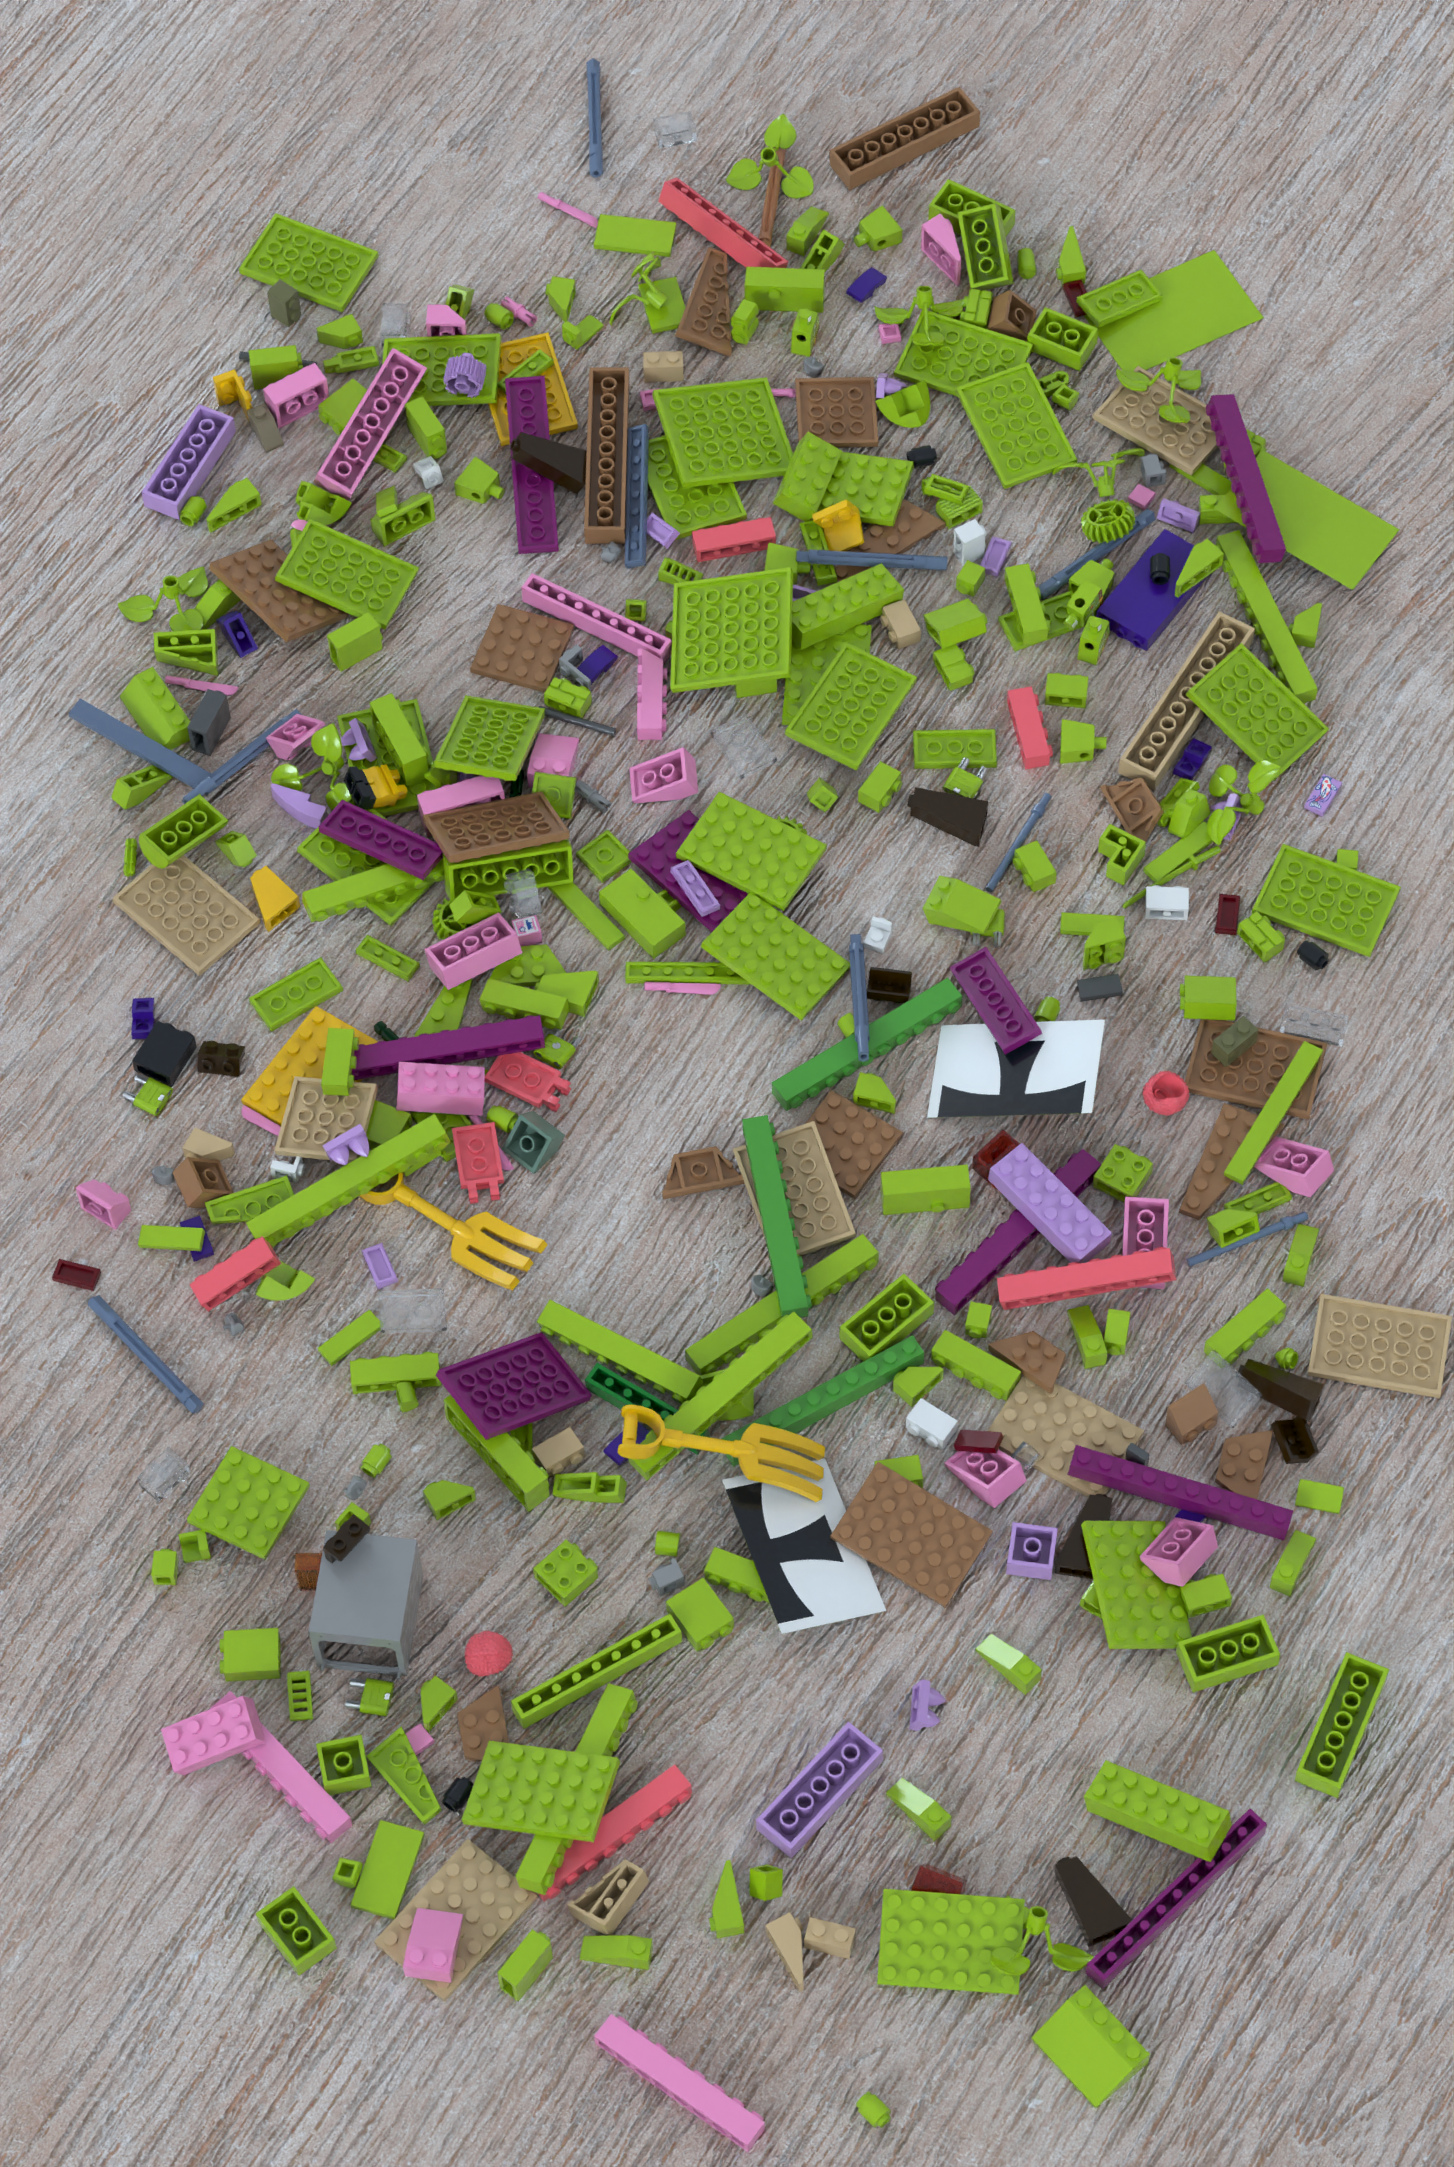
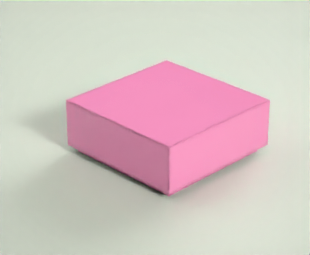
M886 323L878 325L882 344L901 342L898 324Z
M657 389L639 392L644 411L657 409L652 396L653 390Z
M1138 484L1128 496V502L1145 510L1155 498L1156 492Z
M421 1723L406 1733L416 1756L434 1743V1739Z

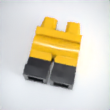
M387 764L358 770L357 766L349 767L344 779L350 795L352 794L351 797L355 805L364 810L388 805L395 806L396 801L405 798L408 792L405 785H396V783H399L400 774L397 769L389 770Z

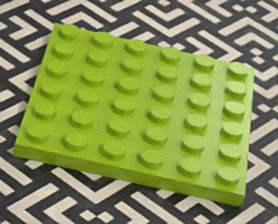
M767 377L653 390L652 396L683 488L785 475L793 452Z
M791 567L674 583L670 682L672 693L791 677L793 570Z

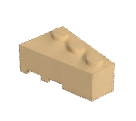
M626 1859L602 1877L603 1879L595 1886L587 1888L582 1896L567 1904L572 1917L605 1936L613 1934L649 1883L645 1870Z

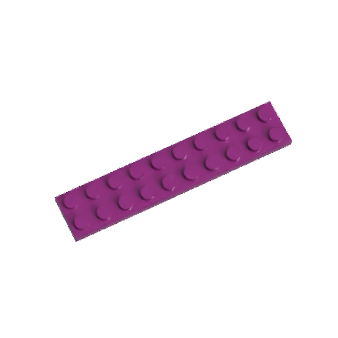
M545 376L505 378L510 447L512 440L516 439L521 432L550 440ZM511 450L518 553L558 552L553 481L513 460Z

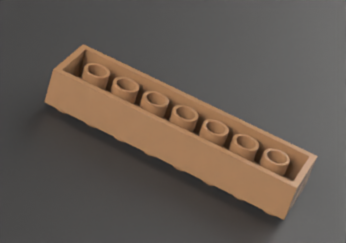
M959 86L830 149L829 165L846 187L852 190L980 127V111Z

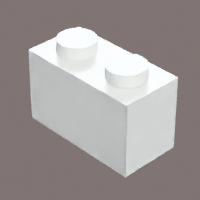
M975 519L954 529L953 553L963 566L967 560L974 562L984 557L986 530Z
M1146 886L1145 919H1188L1189 888L1181 886Z
M921 1398L906 1417V1428L912 1435H919L924 1438L930 1446L943 1450L957 1432L958 1421Z

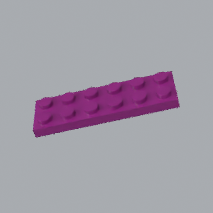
M341 800L319 825L320 833L422 880L441 861L444 854L436 842L344 800Z
M987 947L949 967L1005 1055L1042 1034L1036 1021Z

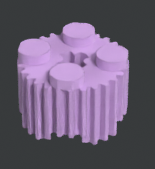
M463 353L460 357L449 358L443 380L444 384H446L445 389L451 392V394L459 392L460 394H468L467 397L471 398L473 396L476 397V395L479 396V392L483 387L487 366L478 362V360H474V356L470 353Z

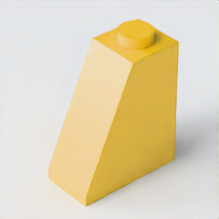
M266 865L262 869L256 870L250 877L252 890L268 932L300 908L299 896Z

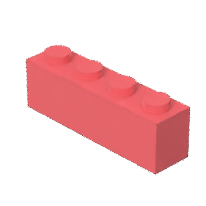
M771 517L692 531V543L698 563L767 550L768 543L776 544V535Z
M1032 686L1007 690V704L1025 769L1048 766L1050 757H1053L1051 744L1047 745L1048 732L1046 727L1043 728L1042 726L1044 722L1042 711H1038L1037 708L1039 706L1038 695L1033 693Z
M262 1236L252 1240L244 1249L234 1252L224 1262L216 1264L206 1274L196 1277L194 1282L189 1285L199 1303L207 1311H210L279 1266L281 1262L271 1244Z

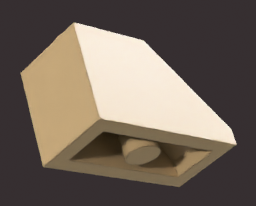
M196 1127L182 1147L185 1159L192 1157L221 1161L231 1158L235 1154L233 1143Z

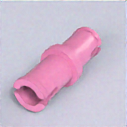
M505 297L506 301L502 300L501 306L511 311L515 319L522 320L529 327L536 323L537 316L526 310L524 305L517 304L510 297Z

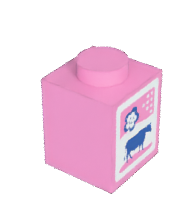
M536 914L511 921L512 929L518 935L520 946L542 943L541 929Z

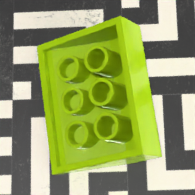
M1086 1985L1072 1995L1031 2037L1036 2045L1095 2108L1100 2106L1146 2066L1150 2057L1149 2052Z

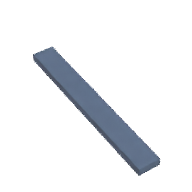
M647 424L628 428L625 567L627 569L646 565L649 427Z
M81 698L69 712L70 718L192 788H196L200 782L211 775L210 772Z

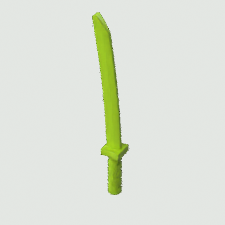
M1216 845L1196 857L1190 855L1187 864L1149 887L1154 885L1162 886L1190 868L1194 871L1197 870L1199 863L1221 852L1219 846ZM1146 889L1130 898L1122 907L1126 909L1146 895Z

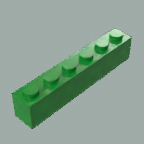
M598 1362L585 1379L586 1388L590 1392L620 1410L625 1405L643 1406L655 1411L662 1420L679 1411ZM709 1429L705 1430L700 1436L710 1437ZM686 1448L691 1452L695 1453L696 1455H698L701 1451L698 1449Z

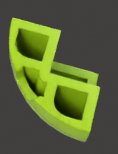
M925 380L875 401L879 410L887 419L902 427H920L926 423L930 414V395Z
M301 480L296 495V503L300 509L296 514L301 520L308 522L309 519H312L326 526L340 519L347 512L352 502Z
M280 1261L281 1264L261 1277V1282L256 1288L255 1295L275 1301L291 1299L306 1291L312 1285L315 1278Z

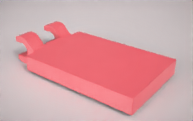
M521 1052L498 1056L485 1075L484 1081L538 1108L544 1104L553 1112H557L561 1106L558 1103L560 1099L553 1095L555 1090L557 1089L565 1096L571 1091L569 1087L571 1082L560 1078L561 1071Z
M495 1122L452 1128L461 1189H468L470 1204L478 1203L477 1190L488 1188L490 1189L491 1201L500 1200L498 1184L504 1183Z

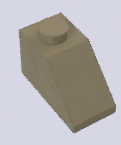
M265 403L247 410L249 425L266 453L284 445L274 417Z

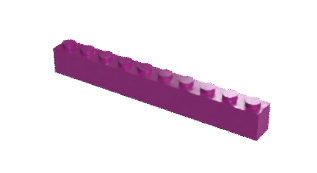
M1234 394L1211 395L1209 404L1206 405V414L1210 417L1211 429L1215 432L1216 444L1220 447L1221 459L1225 462L1226 474L1230 477L1231 489L1236 495L1237 507L1241 510L1242 522L1246 525L1247 537L1251 540L1253 555H1256L1258 563L1281 562L1286 547Z
M530 1015L522 1019H507L498 1023H484L481 1026H465L461 1029L443 1030L434 1034L424 1033L416 1037H401L393 1041H379L369 1045L360 1044L358 1050L354 1051L357 1064L356 1069H352V1075H354V1080L395 1074L398 1073L399 1062L448 1065L545 1048L540 1015Z
M1082 1149L1080 1152L1072 1154L1067 1164L1063 1168L1059 1167L1054 1172V1175L1078 1197L1093 1183L1094 1175L1102 1164ZM1015 1209L1009 1216L1008 1221L999 1224L990 1238L986 1237L975 1252L972 1251L967 1255L965 1262L961 1266L957 1265L954 1267L950 1276L946 1280H941L936 1285L935 1300L955 1316L1040 1232L1018 1209Z
M1078 1445L1075 1447L1067 1474L1283 1541L1293 1514V1510Z
M1251 1808L1246 1811L1231 1826L1212 1861L1208 1862L1198 1857L1087 1963L1086 1974L1103 1990L1265 1834L1267 1823Z

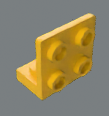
M235 369L214 376L213 383L219 407L238 400L248 420L247 410L253 408L251 404L252 398L250 392L244 389L245 383L242 376H238Z
M847 499L812 514L813 521L824 529L828 550L847 551L864 543L859 508Z

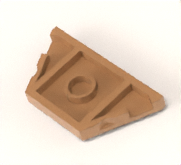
M1137 778L1129 782H1118L1117 785H1102L1100 789L1126 832L1146 842L1164 813L1147 782L1143 778Z
M714 1146L674 1154L671 1168L668 1171L667 1181L662 1191V1198L668 1199L745 1183L742 1175H739L733 1168V1164L724 1158L722 1152Z
M1034 1331L988 1344V1350L1021 1371V1374L1049 1394L1053 1393L1054 1384L1060 1375V1369L1066 1361L1065 1352Z
M1268 1430L1226 1438L1215 1482L1230 1492L1257 1499L1273 1431Z
M495 1686L457 1713L465 1759L482 1762L489 1741L509 1743L499 1686Z

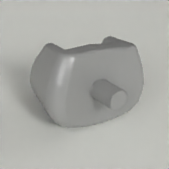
M805 357L803 361L804 371L811 376L819 375L823 364L818 362L815 357Z
M611 541L607 547L602 546L601 549L604 551L601 553V559L611 563L618 557L621 548Z
M156 1166L152 1170L154 1181L160 1185L171 1184L174 1179L172 1173L174 1169Z
M755 1275L751 1278V1289L755 1294L766 1297L771 1292L774 1285L763 1275Z
M235 1313L225 1316L226 1325H223V1329H229L232 1336L244 1330L242 1320Z
M355 1475L352 1477L348 1487L344 1489V1492L349 1499L356 1500L363 1494L367 1482Z

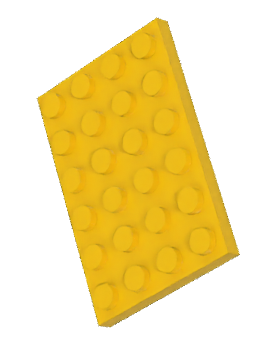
M549 333L501 343L498 382L539 349L554 360V364L540 375L545 376L549 435L578 429V423ZM498 388L497 403H488L500 444L505 446L510 444L506 393Z
M315 1006L241 1099L242 1104L281 1126L294 1077L322 1079L328 1028L354 1029L355 1037L359 1038V1045L375 1044L378 1041ZM360 1079V1080H354V1082H361V1081H362V1079Z

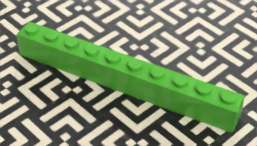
M949 978L944 979L869 1024L868 1061H858V1049L854 1033L773 1081L772 1094L785 1111L799 1107L806 1099L817 1096L826 1087L834 1086L841 1078L852 1075L861 1066L869 1065L873 1059L887 1054L896 1045L904 1044L911 1036L921 1034L931 1024H937L948 1014L956 1013L962 1007L961 993Z
M768 1115L742 1119V1130L781 1317L790 1315L792 1312H795L800 1318L808 1317V1308H812L810 1295L805 1294V1288H808L806 1275H801L800 1269H804L802 1256H797L796 1250H799L798 1237H793L792 1231L795 1230V1223L793 1217L789 1218L788 1211H791L790 1199H785L784 1192H787L786 1180H781L780 1173H783L782 1161H777L776 1154H779V1147L777 1141L773 1142L772 1138L775 1135L773 1122L769 1123Z
M912 1335L722 1439L729 1441L741 1440L746 1429L753 1423L797 1433L893 1381L898 1372H904L908 1367L921 1366L924 1364V1351ZM725 1454L733 1467L739 1464L738 1458Z

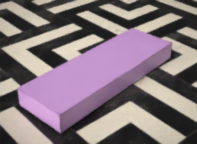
M689 860L671 867L670 872L701 917L720 909L719 902Z

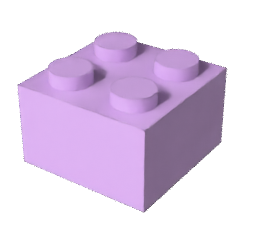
M1013 1522L1006 1574L1051 1580L1058 1528Z

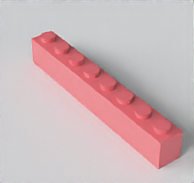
M674 178L664 182L658 201L666 209L671 210L681 220L692 226L694 230L704 235L707 240L717 245L723 252L733 257L736 262L744 267H787L789 261L680 179Z
M1158 1247L1154 1251L1149 1252L1136 1251L1126 1256L1113 1255L1109 1259L1101 1260L1096 1258L1086 1263L1072 1262L1063 1267L1050 1266L1046 1270H1028L1023 1274L1017 1275L1006 1274L1003 1277L997 1278L999 1302L1004 1310L1175 1281L1177 1279L1174 1256L1170 1248Z
M674 1764L603 1816L594 1842L573 1839L571 1847L567 1848L564 1854L562 1866L555 1873L552 1887H548L545 1895L537 1893L543 1902L558 1896L561 1889L566 1885H573L585 1871H592L604 1857L609 1858L614 1855L619 1846L629 1844L637 1833L641 1830H648L656 1819L660 1816L662 1818L667 1816L678 1803L683 1804L691 1797L692 1785Z

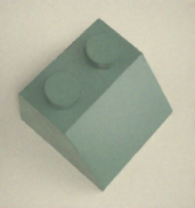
M536 1112L523 1113L519 1115L502 1150L535 1174L557 1152L565 1134Z

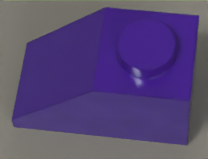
M232 611L217 619L224 637L240 658L258 649L241 612Z

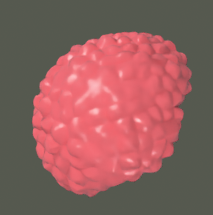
M1160 1071L1148 1080L1143 1087L1142 1095L1144 1103L1147 1104L1150 1110L1159 1115L1168 1116L1181 1111L1185 1107L1189 1098V1089L1186 1082L1176 1073Z
M483 1631L470 1637L468 1644H466L465 1663L469 1671L474 1675L484 1677L491 1674L494 1675L495 1673L498 1674L506 1669L512 1661L513 1654L510 1642L497 1632Z

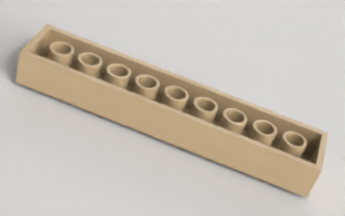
M1220 611L1217 613L1120 758L1119 774L1132 780L1143 778L1150 789L1156 790L1205 716V713L1186 693L1241 643L1249 649L1254 640L1255 628Z

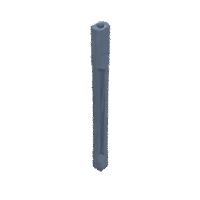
M592 58L586 62L590 145L589 165L590 176L597 178L603 174L600 62Z
M1146 509L1135 517V525L1128 535H1123L1122 539L1118 538L1116 541L1112 540L1109 543L1104 541L1038 586L1041 599H1046L1067 584L1070 577L1089 560L1097 562L1134 534L1155 521L1154 512Z
M812 549L808 551L796 550V561L808 562V564L874 567L882 563L886 568L946 571L948 561L947 556Z
M295 709L288 716L279 720L185 795L182 799L183 804L199 794L204 797L215 790L270 746L266 739L268 735L296 714H302Z
M850 934L849 958L855 1041L857 1042L858 1061L865 1062L869 1060L868 1041L870 1040L864 947L861 943V934Z
M100 1295L92 1297L88 1301V1306L103 1322L115 1332L192 1414L200 1412L204 1403L147 1346Z

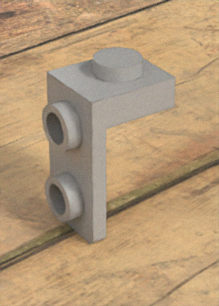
M576 644L571 649H567L563 656L559 658V670L564 677H569L573 680L576 686H585L591 691V680L576 668L583 661L582 648Z

